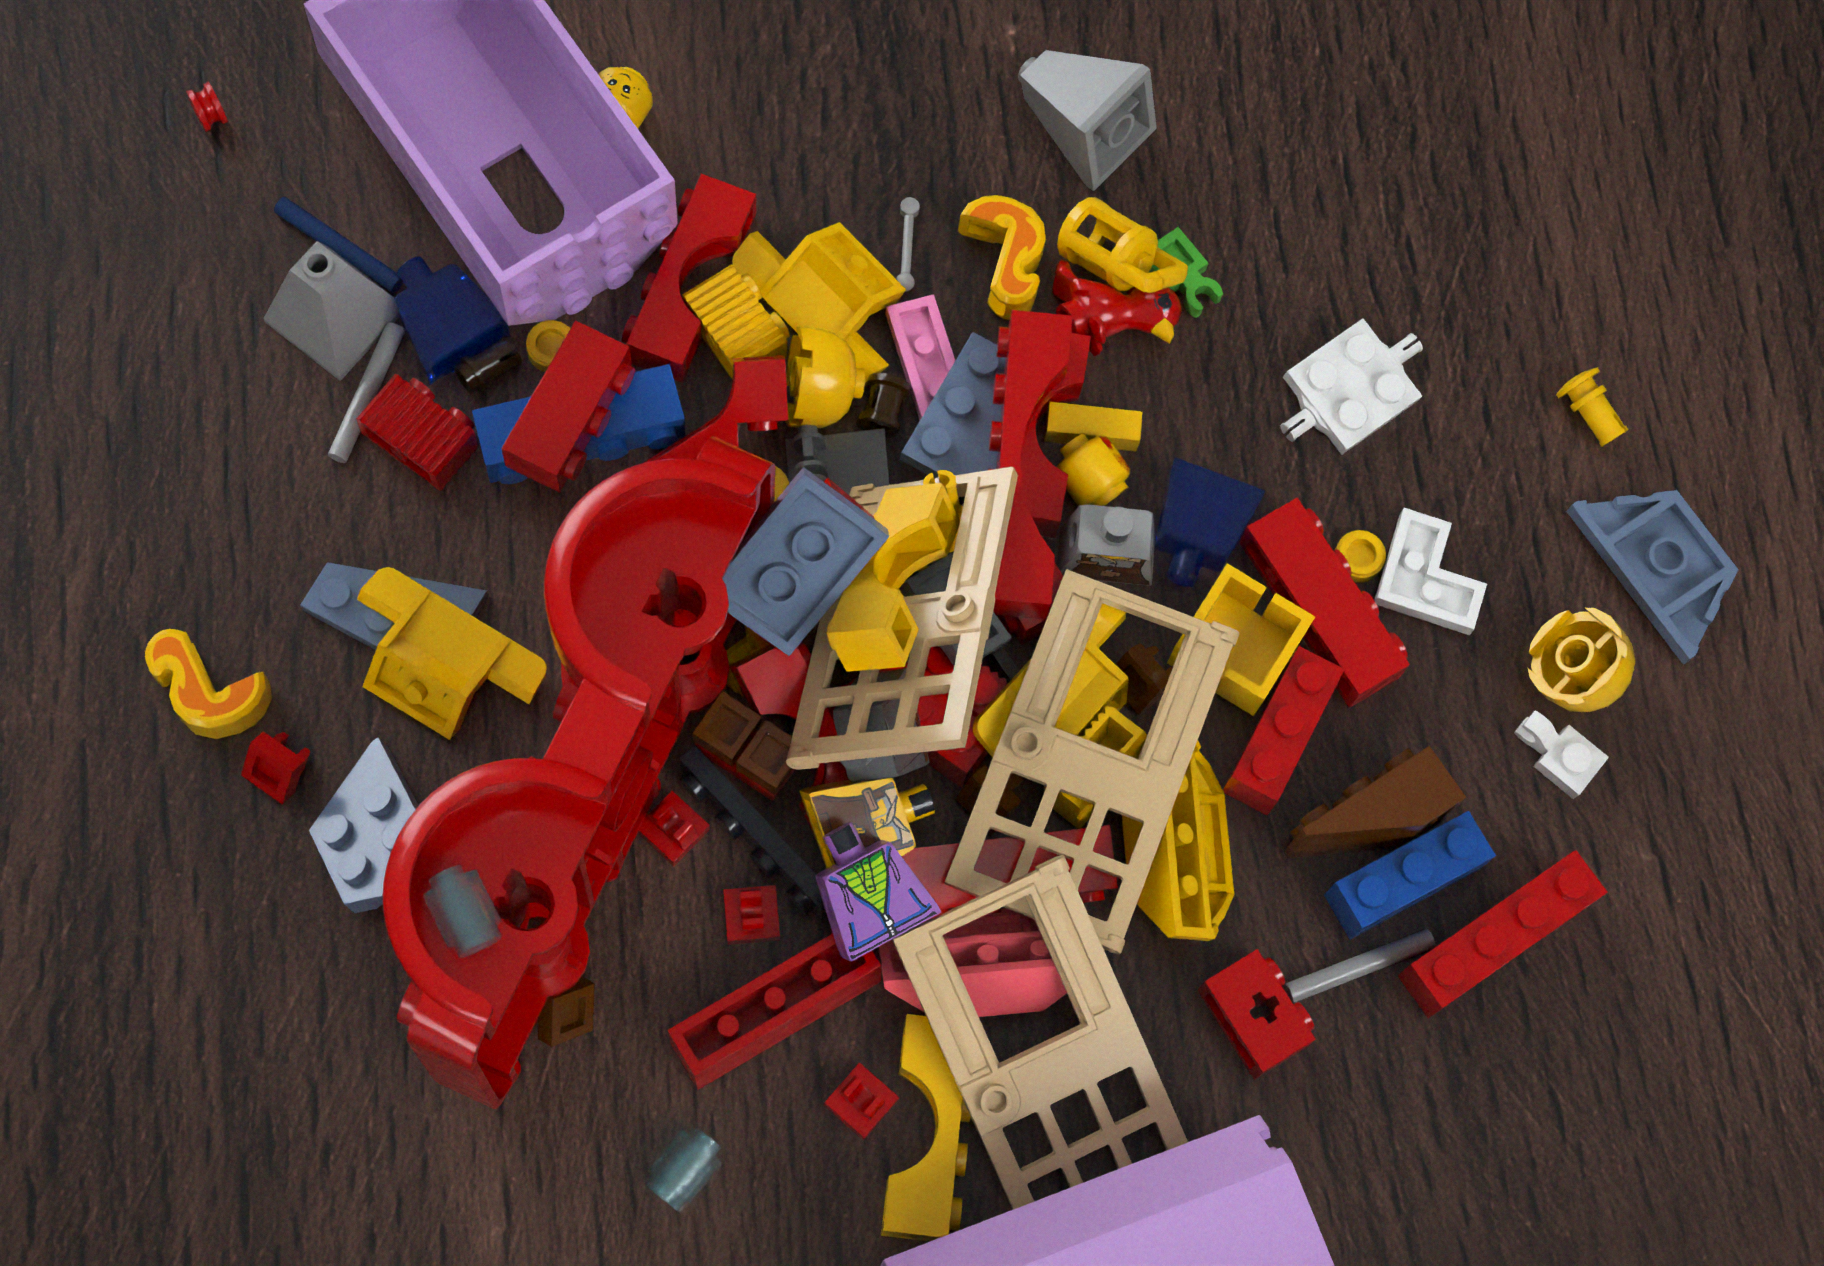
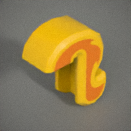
M998 195L983 196L968 203L960 215L958 232L961 235L985 242L1003 244L990 286L991 291L987 304L997 316L1010 320L1012 310L1030 311L1036 299L1040 283L1039 275L1032 273L1038 268L1046 242L1043 221L1033 208L1009 197Z
M175 629L162 630L155 634L147 644L145 660L150 673L162 687H168L171 683L169 697L173 709L180 720L196 735L219 739L239 734L254 726L265 715L272 700L270 682L264 672L255 673L216 693L194 643H191L186 632Z

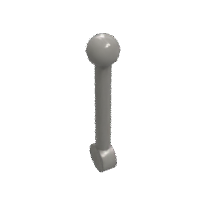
M912 197L903 199L900 205V213L904 217L901 274L897 276L896 280L906 289L905 292L910 291L915 284L910 272L914 218L919 213L920 205Z

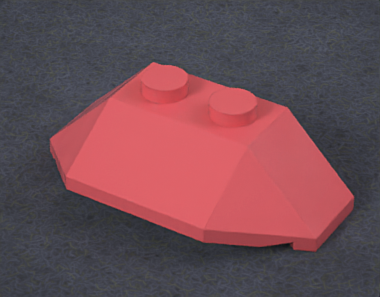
M1002 908V913L986 914L943 935L979 1017L1045 1011L1067 994L1033 918L1007 908ZM890 940L879 946L884 989L924 1012L893 941Z

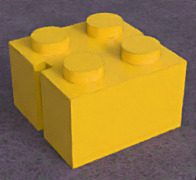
M1227 563L1194 617L1211 624L1215 621L1239 631L1240 634L1236 645L1230 651L1215 693L1254 716L1315 619V616L1277 593L1271 599L1262 616L1254 612L1267 587ZM1182 634L1176 643L1167 664L1174 666L1185 634Z

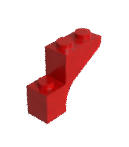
M784 356L733 358L732 388L722 410L714 418L643 463L663 459L696 460L702 447L712 436L739 447L737 423H747L748 431L778 429L777 421L788 420Z

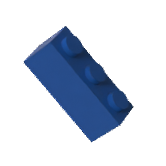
M1467 811L1335 882L1324 894V897L1351 940L1482 869L1496 855L1471 813Z

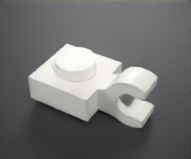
M1536 710L1530 717L1527 716L1514 732L1520 740L1542 755L1533 767L1572 799L1581 794L1609 758L1570 725L1563 728L1558 734L1553 724Z

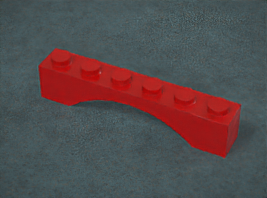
M1012 310L1008 328L999 327L996 357L1005 358L1004 374H995L992 404L1002 406L1000 421H991L989 451L998 452L996 469L1014 467L1018 474L995 591L993 612L1000 616L1046 620L1052 603L1055 555L1040 535L1028 509L1022 484L1021 452L1023 441L1032 419L1047 397L1064 382L1070 357L1071 315Z

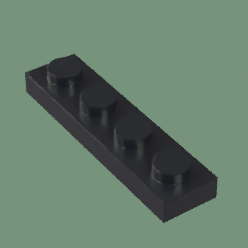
M694 745L679 758L680 769L684 774L679 779L681 784L698 802L706 798L718 810L719 813L714 817L731 838L736 840L741 835L754 849L750 853V857L768 877L771 878L777 873L790 887L785 892L786 896L802 914L807 916L812 911L820 920H823L827 913L817 885L816 873Z

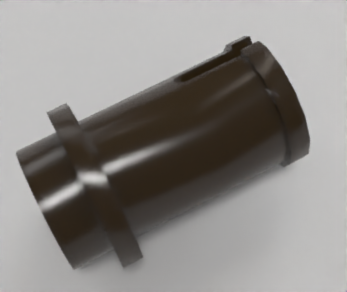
M503 336L499 341L473 357L469 358L465 355L460 358L461 364L454 367L460 383L469 393L476 389L480 392L486 390L487 382L515 365L518 366L522 363L520 354L518 352L515 354L511 352L517 349L513 342L507 336Z

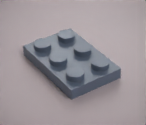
M803 467L740 543L723 577L729 601L728 613L790 656L889 538L888 529Z

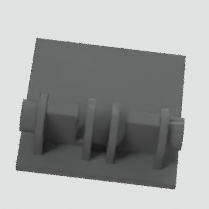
M803 425L798 428V434L793 439H785L789 484L804 467L823 482L829 478L848 495L854 486L874 484L875 487L890 485L885 428L822 435L818 433L817 426Z

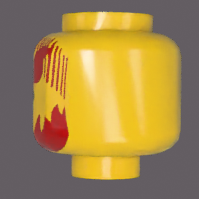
M1082 433L1059 450L1064 459L1057 465V468L1068 474L1066 491L1078 506L1086 504L1105 506L1129 488L1125 480L1130 475V467L1108 437L1096 436L1089 440Z

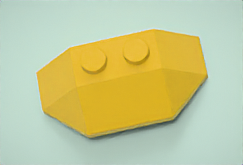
M1197 740L1137 905L1168 938L1210 941L1216 938L1219 931L1218 926L1224 919L1232 902L1234 885L1225 795L1211 765L1199 751L1201 745ZM1141 748V750H1140V752H1139V755H1138L1137 759H1139V756H1140V754H1141L1142 748ZM1122 815L1126 864H1128L1143 824Z

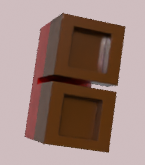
M722 691L693 731L694 745L709 760L771 801H774L796 770L786 764L792 736L768 720H765L761 728L757 730L762 722V716Z

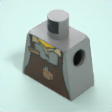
M1080 505L1060 528L1057 567L1063 576L1066 569L1097 581L1151 586L1155 549L1153 513L1147 510L1123 507Z

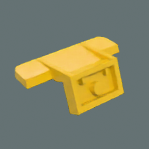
M840 222L807 235L787 259L758 231L747 236L733 255V266L741 276L747 273L754 280L762 298L796 332L798 326L819 328L833 332L844 339L855 354L856 368L865 370V386H867L869 375L881 373L889 366L857 331L871 314L885 309L886 306L896 304L906 289Z
M386 567L379 569L360 589L357 597L359 602L395 623L378 643L363 683V688L449 740L460 730L474 693L483 685L486 679L530 705L546 677V663L541 657L394 568Z
M1102 603L1055 728L1076 736H1084V730L1091 728V721H1097L1098 714H1104L1105 706H1113L1116 710L1120 711L1127 703L1128 676L1099 649L1126 619V612ZM1031 659L974 720L973 733L992 758Z

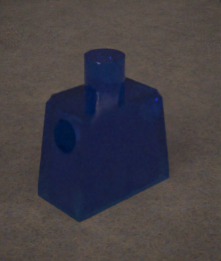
M414 257L406 261L398 269L397 274L407 289L397 294L394 302L403 328L423 374L430 385L453 372L454 367L461 364V357L466 355L471 358L499 341L503 336L511 337L508 324L490 298L456 264H449L433 273L422 257Z
M1175 457L1165 482L1155 539V548L1158 551L1173 556L1166 577L1178 585L1193 587L1201 567L1221 572L1255 514L1265 490Z

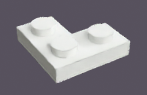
M1403 508L1398 518L1374 601L1379 606L1470 635L1475 628L1487 584L1439 568L1452 523Z

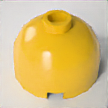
M798 326L796 328L798 335L792 336L787 357L786 383L789 386L790 396L794 397V404L788 403V420L785 423L788 427L799 428L803 425H815L818 428H824L837 423L849 411L853 398H862L865 386V370L856 368L853 350L844 339L835 333L819 328Z
M1585 608L1588 612H1578L1572 614L1569 610L1558 613L1540 628L1530 645L1529 654L1533 658L1531 662L1532 671L1528 668L1529 678L1539 692L1548 700L1568 711L1592 712L1608 707L1623 695L1631 683L1635 666L1632 643L1619 624L1610 615L1596 608Z

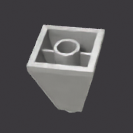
M1045 50L1038 58L1031 57L1026 60L1019 71L1018 80L1022 84L1025 101L1086 187L1092 191H1095L1157 129L1150 69L1143 64Z
M317 241L289 270L263 319L267 325L341 381L380 339L387 322L395 323L406 311V307L331 248Z

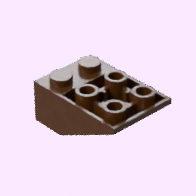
M1430 746L1416 755L1408 748L1384 765L1385 769L1373 778V783L1368 776H1365L1342 792L1343 797L1332 804L1333 809L1330 810L1326 803L1300 819L1299 822L1301 824L1290 832L1294 839L1283 852L1287 858L1398 849L1443 822L1467 797Z

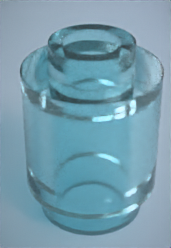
M456 865L429 879L432 889L427 891L423 898L446 946L454 947L459 958L477 953L502 938L497 926L501 919L477 870L464 872L461 865Z
M697 1127L691 1135H688L681 1129L650 1167L649 1171L653 1174L645 1182V1185L671 1207L679 1211L686 1201L690 1204L723 1164L722 1161L715 1157L722 1147Z

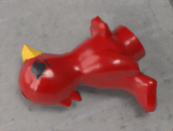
M1061 259L1056 265L1052 293L1065 301V303L1057 306L1056 314L1072 316L1071 333L1091 336L1089 352L1094 357L1099 356L1102 352V344L1105 343L1106 337L1113 336L1125 329H1136L1153 334L1170 344L1174 337V327L1179 322L1182 308L1179 297L1173 290L1166 288L1153 293H1147L1133 287L1126 291L1127 295H1123L1111 286L1078 278L1066 260Z

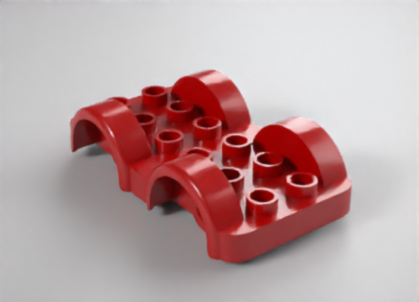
M712 436L706 441L696 460L663 459L634 465L608 477L589 490L574 505L558 528L549 550L544 574L546 613L554 646L561 660L563 686L553 711V719L561 722L549 748L543 759L530 756L529 758L498 760L469 769L446 781L421 802L407 819L396 838L386 866L383 883L385 924L394 952L411 980L400 1004L397 1022L409 1027L407 1042L435 1082L492 1109H497L521 1073V1065L518 1058L548 997L560 995L572 988L585 973L590 957L588 933L584 925L605 883L614 881L619 876L624 860L639 832V828L661 791V782L658 777L689 714L700 712L712 705L726 688L730 668L724 644L737 619L728 613L729 601L723 577L740 543L774 503L775 463ZM695 652L699 653L695 661L680 665L684 656L692 655ZM529 919L539 923V926L536 928L527 929Z

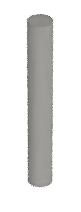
M387 322L328 452V456L337 462L346 463L360 433L356 418L374 399L381 387L405 333V329L400 325Z
M1424 929L1285 983V992L1292 1003L1298 1002L1435 948L1434 938L1429 929Z

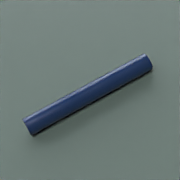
M287 197L280 198L274 207L275 214L316 242L318 241L331 248L347 262L394 294L400 289L404 282V277Z

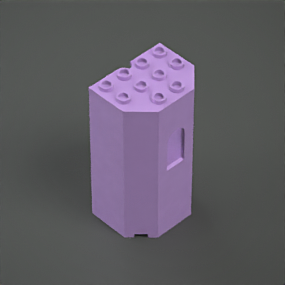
M309 0L304 3L319 55L508 326L556 320L566 313L572 315L580 312L589 305L592 297L607 288L617 289L626 284L633 277L634 272L643 265L663 242V239L678 224L674 178L545 0ZM522 148L562 204L564 217L561 224L553 231L545 234H534L523 229L482 171Z
M1258 1115L884 1259L880 1266H1334V1263L1292 1161L1282 1147L1278 1149L1274 1146L1268 1147L1264 1140L1271 1138L1270 1130L1262 1117Z

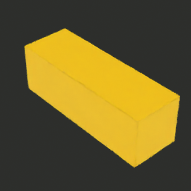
M1049 402L1044 442L1067 444L1084 433L1089 440L1096 436H1106L1117 450L1136 452L1141 438L1142 412Z

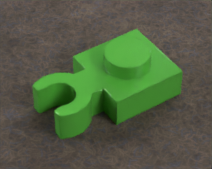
M1177 227L1159 239L1158 248L1188 265L1185 281L1168 287L1174 292L1180 290L1184 295L1183 305L1185 310L1194 318L1201 315L1203 306L1195 297V295L1201 293L1208 295L1213 303H1219L1223 295L1221 286L1211 278L1202 277L1201 274L1206 271L1209 263L1182 230ZM1153 265L1149 273L1159 270L1160 268Z

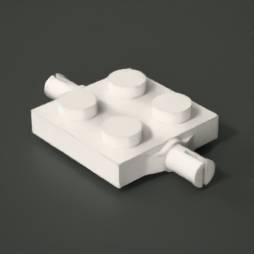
M1362 318L1284 374L1283 378L1296 394L1302 411L1280 425L1282 433L1285 434L1300 424L1286 436L1289 441L1293 442L1314 426L1317 430L1328 436L1341 455L1346 453L1422 397L1421 393L1405 374L1402 363L1422 351L1423 347L1420 340L1404 351L1405 348L1417 339L1414 334L1410 333L1403 340L1389 348L1379 340Z

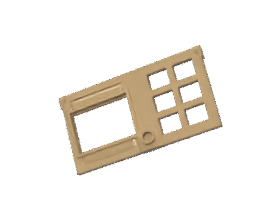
M1014 467L955 475L958 497L965 496L946 591L903 597L919 628L910 651L904 679L877 682L879 669L862 670L859 673L856 685L830 688L835 662L839 657L836 651L830 647L826 632L828 623L833 618L842 594L820 619L786 764L790 768L796 770L818 768L819 763L965 748L985 643L988 640L995 605V591L1018 477ZM934 478L935 483H939V478ZM923 480L875 487L874 484L854 486L851 488L849 496L870 514L874 515L878 510L886 489L923 485ZM959 644L952 673L924 677L931 647ZM949 693L942 724L914 727L919 698L921 696ZM900 699L894 729L866 732L873 702ZM853 704L845 735L818 738L825 708Z
M1066 569L944 884L976 897L1007 884L974 871L975 864L990 829L1025 843L1011 881L1028 874L1037 848H1042L1057 855H1064L1065 858L1073 861L1070 874L1077 890L1087 866L1122 880L1108 920L1103 921L1089 915L1103 949L1110 953L1121 954L1125 944V934L1230 651L1236 645L1240 634L1239 631L1215 621L1212 624ZM1102 603L1185 634L1139 759L1055 728ZM1011 773L1046 786L1031 827L996 814ZM1059 792L1094 804L1093 812L1079 846L1044 832ZM1108 810L1143 824L1128 864L1093 852V847ZM1025 897L1003 906L1034 919Z
M1064 855L1054 857L1035 866L1036 870L919 924L892 939L1012 1210L1034 1202L1027 1186L1029 1182L1058 1168H1061L1069 1188L1083 1183L1075 1165V1160L1108 1145L1118 1169L1131 1165L1132 1162L1122 1142V1138L1153 1122L1157 1127L1166 1150L1188 1143L1069 872L1070 867ZM1025 897L1080 1024L999 1063L943 935ZM1130 1067L1146 1102V1107L1114 1122L1097 1083ZM1083 1089L1100 1129L1067 1145L1050 1105ZM1036 1112L1053 1152L1019 1168L1003 1132V1127Z

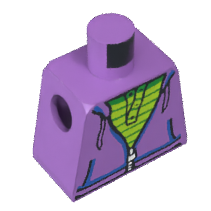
M852 822L846 823L823 836L836 864L815 876L834 939L842 958L852 962L941 913L937 903L889 841L880 840L865 848Z

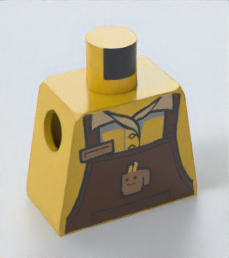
M893 778L861 782L844 780L799 790L826 868L836 864L823 839V836L830 831L852 822L865 848L877 841L885 840L889 841L898 853L903 856L916 847L909 823L935 813L932 798L924 784L898 793Z

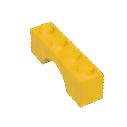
M943 483L886 489L878 510L873 516L876 521L888 529L889 538L843 591L833 618L827 626L826 634L829 645L836 651L846 672L905 667L919 628L899 588L913 573L922 567L947 557L960 524V519Z
M906 1014L898 1075L913 1083L927 1098L934 1115L935 1134L931 1149L920 1162L905 1171L889 1175L886 1183L881 1236L933 1241L949 1235V1230L959 1231L962 1198L953 1197L955 1175H965L968 1144L958 1143L960 1121L970 1122L971 1116L927 1017Z

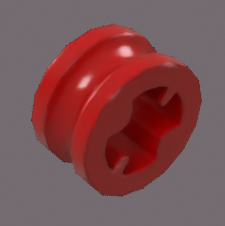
M209 81L203 84V89L200 92H194L192 89L186 91L193 110L205 132L211 130V125L214 122H220L222 125L228 123L225 112Z

